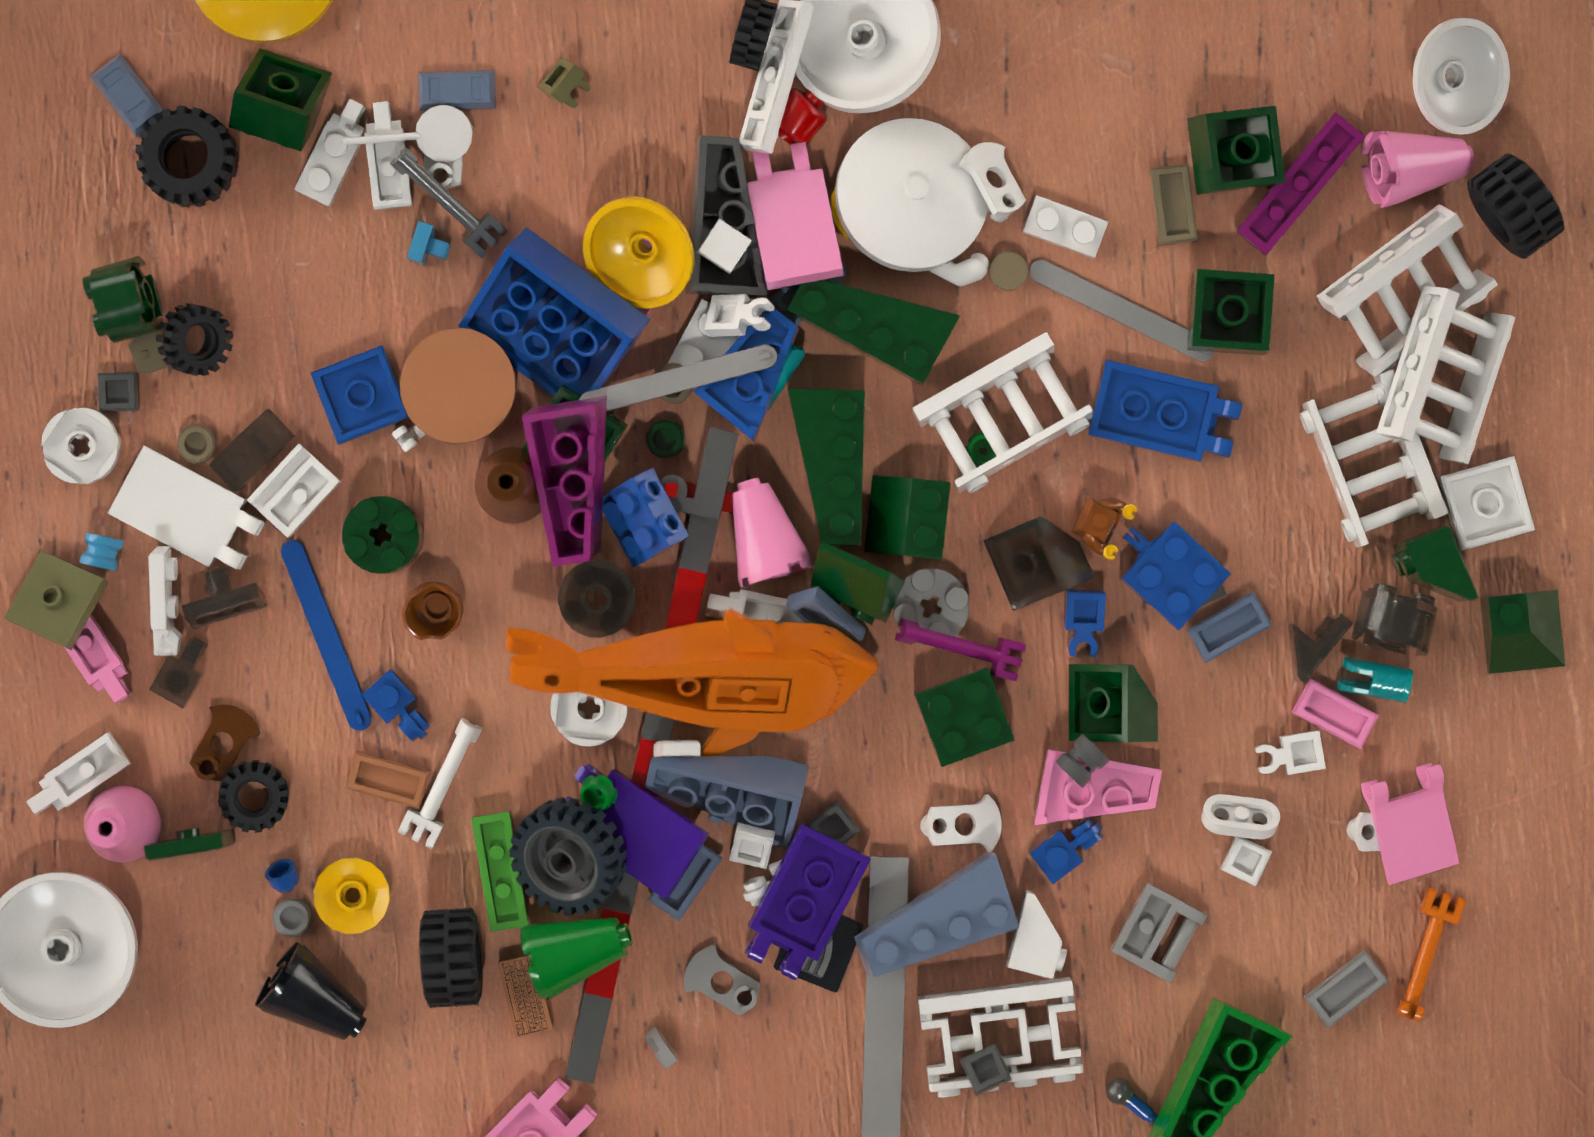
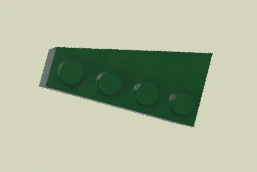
M826 280L800 284L786 312L919 385L925 382L960 315Z
M787 388L820 540L834 546H860L865 390Z

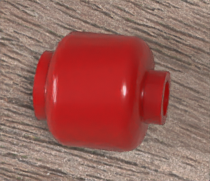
M791 88L778 136L790 145L796 142L809 143L827 121V115L822 109L825 103L808 89L803 92L800 89Z

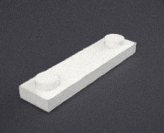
M779 0L740 135L741 149L769 154L773 152L800 54L810 26L814 5L805 1Z

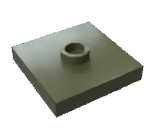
M41 550L4 618L15 625L72 650L108 582L95 574Z

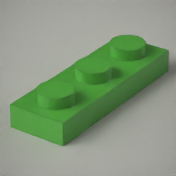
M511 811L472 817L490 932L529 925L524 888L516 880L521 871H512L511 863L515 858L509 857V849L514 845L510 843L514 835Z

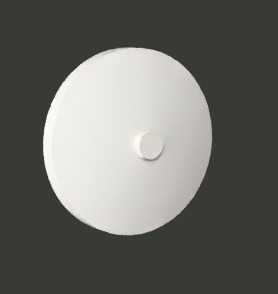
M800 0L814 5V9L795 73L805 88L823 101L825 105L848 113H870L887 109L910 96L924 82L932 70L941 41L940 19L933 0Z
M902 118L884 122L863 134L844 157L835 183L837 214L849 239L863 254L873 261L900 271L921 272L932 270L948 264L960 256L979 234L988 209V205L972 176L966 170L959 168L962 157L971 147L952 130L938 123L916 118Z
M50 872L18 883L0 898V1002L11 1013L39 1026L52 1028L71 1027L86 1023L100 1016L121 998L128 988L136 968L138 941L133 920L123 902L113 891L99 881L82 874Z

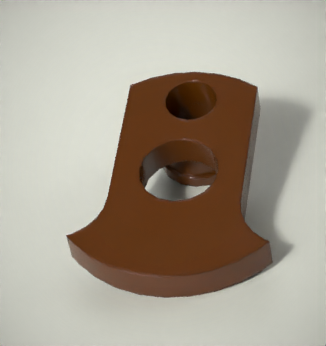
M230 705L209 707L212 713L211 724L189 762L200 779L222 781L232 768L246 741L252 736L260 735L258 726L253 718L242 709ZM219 732L228 733L233 739V747L227 754H219L212 747L213 737ZM206 760L211 761L216 771L207 774L203 770V763Z

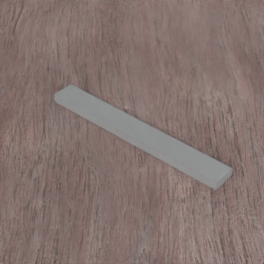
M870 856L868 928L895 910H899L907 905L909 857ZM905 967L876 977L866 974L861 1137H900Z

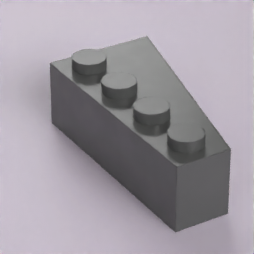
M700 135L695 140L690 238L694 249V269L691 279L686 286L687 294H746L749 298L756 299L767 296L761 268V257L755 236L753 213L750 208L747 192L748 186L739 138ZM719 219L752 240L730 274L697 253Z

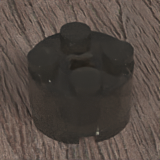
M592 560L579 564L566 574L559 588L558 604L564 620L577 633L594 638L608 637L623 630L632 620L637 608V590L633 580L624 569L607 561ZM598 588L604 589L603 596L608 598L607 605H600L598 610L593 609V602L588 600L589 593H596Z
M1375 583L1374 588L1362 591L1351 636L1352 639L1357 640L1364 636L1363 644L1401 654H1405L1406 647L1417 648L1415 656L1428 655L1438 608L1434 606V597L1421 593H1413L1412 598L1397 594L1398 588L1380 583Z

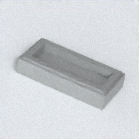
M1363 950L1303 997L1324 1025L1330 1028L1387 984L1389 980L1369 954Z

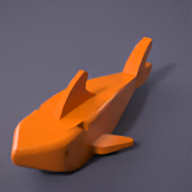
M728 609L724 612V620H709L707 622L665 629L579 653L560 640L531 630L507 627L505 637L506 650L515 654V656L510 658L509 682L542 693L565 694L580 692L674 720L715 728L702 747V754L705 757H714L752 741L759 732L798 731L811 726L821 719L828 718L855 694L879 667L875 656L834 627L825 624L782 622L781 624H776L775 620L750 619L734 609Z

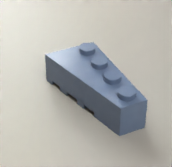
M986 852L968 866L951 874L943 882L915 897L913 901L899 910H895L854 938L866 974L876 977L1018 929L1019 925L997 855Z

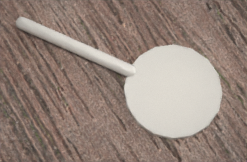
M439 105L429 108L421 115L416 124L415 132L349 137L343 139V144L359 145L416 140L419 149L426 157L436 162L447 163L459 159L467 152L472 142L473 131L469 119L462 111L453 106Z

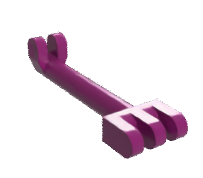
M900 618L899 625L902 627L900 633H896V641L911 645L918 642L992 663L990 675L1017 682L1019 674L1005 669L1007 663L1021 667L1023 659L1009 656L1011 649L1017 652H1025L1026 644L999 637L997 648L922 628L918 622Z

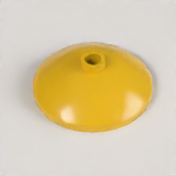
M642 197L615 199L600 208L590 219L585 229L583 255L589 273L635 308H656L671 302L685 289L691 279L694 269V249L691 238L678 217L665 206L653 200ZM643 239H647L652 244V248L647 247Z

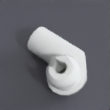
M974 253L970 259L958 264L951 261L948 264L930 270V272L956 286H965L981 280L987 274L989 261L985 255Z

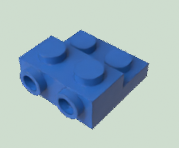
M653 468L630 478L603 496L602 511L633 568L689 537Z

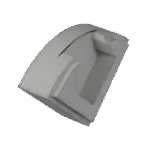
M656 1026L645 1034V1041L655 1051L656 1058L664 1068L668 1069L678 1061L679 1056Z

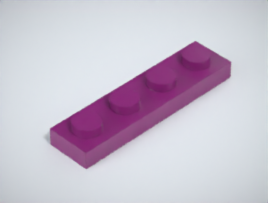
M1336 112L1285 172L1286 182L1275 184L1236 232L1266 256L1362 142L1365 136Z

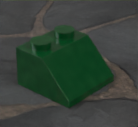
M260 48L234 91L228 127L301 152L314 130L332 72Z
M1276 106L1207 113L1187 118L1196 195L1286 182Z
M873 475L864 552L942 560L951 482Z
M1449 526L1431 529L1393 545L1396 554L1392 555L1394 566L1400 576L1406 575L1408 581L1456 601H1473L1479 598Z
M822 541L818 549L810 588L818 586L838 605L843 603L854 608L851 616L873 625L875 618L886 623L905 581L891 572Z

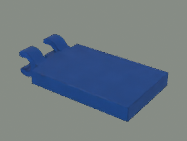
M1106 360L1088 436L1201 462L1203 451L1229 458L1234 441L1213 436L1217 417L1219 415L1239 420L1243 404L1216 398L1219 386Z

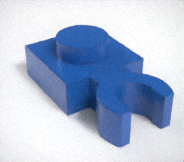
M1066 589L1065 630H1075V634L1068 641V651L1071 657L1076 656V647L1081 642H1087L1090 645V657H1096L1098 653V644L1092 634L1093 631H1104L1106 592L1104 590Z

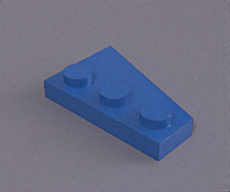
M775 308L774 311H764L759 316L765 318L771 324L770 329L758 331L752 325L748 326L745 336H739L724 354L727 355L761 345H769L777 352L778 357L775 365L760 371L700 386L694 390L698 397L753 442L756 439L799 330L794 323Z

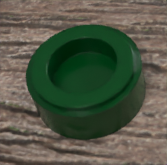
M671 420L655 422L646 434L648 449L660 458H672L678 455L685 446L686 437L684 430L678 423Z

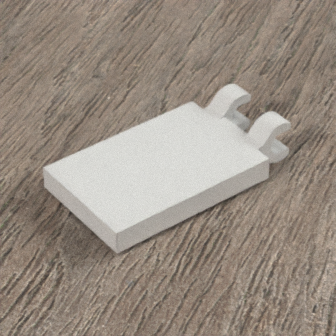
M143 446L108 511V514L211 568L217 558L225 564L241 570L248 556L228 546L238 526L253 535L259 536L266 523L242 510L247 499L147 446Z

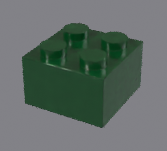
M1197 269L1192 275L1187 350L1262 356L1267 354L1270 350L1275 274Z
M988 667L914 693L941 767L1014 741Z

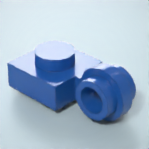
M392 669L362 694L363 698L386 724L399 714L403 720L398 726L411 741H415L418 737L423 739L427 735L426 730L430 727L427 720L416 709L411 713L406 709L417 697Z
M1088 818L1071 831L1075 837L1071 841H1068L1063 833L1058 830L1030 851L1029 854L1049 881L1054 884L1083 862L1075 848L1080 845L1084 850L1092 847L1103 838L1099 832L1102 828L1097 822L1093 823Z

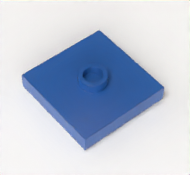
M383 345L311 372L338 445L409 419L402 403L398 382Z

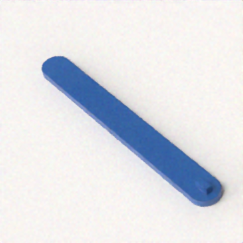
M295 540L287 541L282 546L281 555L347 721L354 730H365L371 724V714L362 696L361 689L306 551L300 542Z

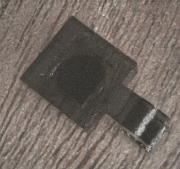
M194 637V639L191 638L179 660L173 656H167L149 690L182 709L185 708L204 675L194 669V667L203 656L208 644Z

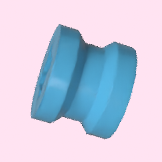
M86 532L85 541L87 548L86 552L81 554L79 562L117 571L119 563L116 557L118 551L123 549L124 541Z

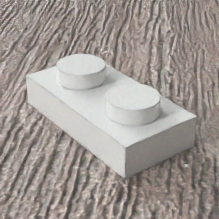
M1036 195L1022 233L1094 259L1108 221Z

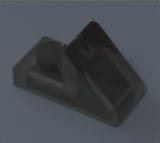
M1342 613L1335 614L1333 618L1327 615L1313 631L1317 635L1315 640H1312L1294 624H1288L1294 679L1299 683H1305L1353 625V622Z

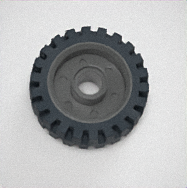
M557 798L553 802L549 800L537 807L517 827L510 842L514 845L509 849V857L515 858L511 863L512 871H521L516 877L519 885L525 883L529 885L525 893L530 898L536 893L539 896L536 902L538 905L544 907L551 903V912L559 913L563 909L564 915L569 916L576 912L578 915L586 914L589 910L593 911L598 908L620 885L624 878L622 875L627 867V863L623 862L627 858L626 849H619L624 840L621 834L613 836L612 833L617 829L613 821L605 825L603 822L607 816L605 813L599 810L594 815L592 814L594 805L586 802L580 807V800L571 798L567 802L565 798Z

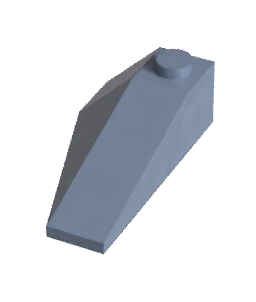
M773 756L652 757L645 788L682 807L695 806L710 813L708 819L719 825L724 820L736 827L738 823L773 830L775 835L772 845L788 849L799 812L809 765Z

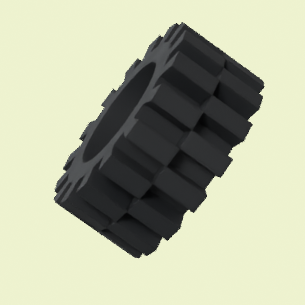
M745 0L732 45L730 64L759 71L778 4L765 0Z
M186 303V306L178 305L174 307L176 313L169 311L165 315L169 322H160L158 328L164 330V335H156V341L164 345L157 348L160 355L166 356L163 361L167 365L172 366V369L194 376H197V374L206 376L209 375L208 370L213 372L219 370L220 367L217 362L226 363L228 357L223 355L224 350L231 351L233 346L226 343V339L233 338L232 331L225 330L226 327L230 326L229 322L221 318L222 314L219 311L212 310L213 308L192 303ZM199 325L205 333L204 344L198 353L189 354L185 349V336L192 326Z
M252 760V762L248 763L244 761L235 768L232 767L223 778L218 793V804L222 810L221 814L230 821L231 826L242 828L243 832L253 830L255 833L262 832V829L272 828L283 817L289 800L288 784L286 779L284 780L282 777V773L279 769H274L272 764L268 762L265 764L260 763L259 760ZM258 782L266 787L269 793V801L265 807L260 810L251 811L241 805L238 794L241 787L246 783Z

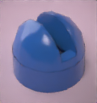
M281 859L274 862L265 872V877L271 887L281 893L291 892L294 889V885H297L299 882L298 870L290 859Z

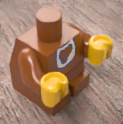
M1087 497L1071 532L1084 538L1091 551L1104 556L1107 560H1113L1116 557L1113 554L1118 552V548L1113 544L1108 545L1113 534L1111 529L1116 528L1121 515L1126 520L1134 519L1135 516L1132 514L1133 512L1136 513L1138 509L1136 506L1126 504L1116 498L1097 501Z

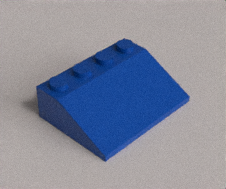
M526 227L507 245L458 326L478 331L493 339L505 351L516 370L554 397L562 384L567 385L581 395L603 388L651 319Z

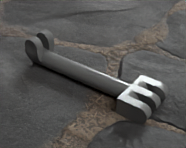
M404 147L400 152L401 154L396 159L394 158L390 165L401 175L405 173L409 175L469 231L462 241L483 259L487 252L477 242L482 238L493 248L497 241L487 231L493 227L499 235L504 236L508 230L488 212L479 220L417 163L418 158L408 148Z

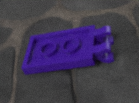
M587 764L586 766L581 765L573 778L582 784L589 775L597 777L604 774L592 765ZM613 769L607 778L612 781L614 788L617 790V800L608 809L602 810L607 815L603 822L607 825L613 821L617 827L612 833L613 836L621 834L624 840L619 849H626L627 858L623 861L627 863L625 872L662 898L667 899L673 893L710 833L617 769ZM567 796L566 799H565L566 802H567L568 800H570L571 797H570V796Z
M801 823L748 923L749 928L757 932L745 949V953L748 954L747 957L761 964L770 945L774 944L788 951L778 968L781 970V974L796 980L807 957L815 961L819 960L871 858Z

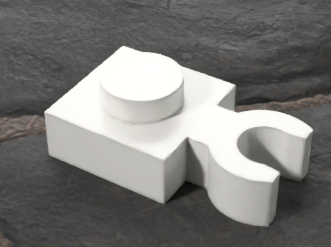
M746 294L712 295L704 330L711 337L745 336L746 328L750 325L758 331L768 330L771 324L765 318L759 316L764 311H774L775 306L766 298H757L752 301Z
M1319 730L1280 736L1281 748H1275L1267 744H1261L1254 748L1255 753L1268 752L1271 755L1270 764L1258 767L1259 773H1272L1278 769L1279 765L1283 764L1286 775L1326 769Z

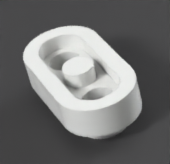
M1217 794L1206 800L1201 820L1205 828L1214 834L1262 840L1270 838L1277 831L1280 812L1273 803L1264 799ZM1254 821H1259V822H1261L1263 825H1261V824H1255Z

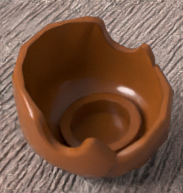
M426 582L420 584L408 594L402 616L405 628L415 638L419 640L429 638L441 640L449 636L460 625L464 609L460 595L449 585L441 582Z

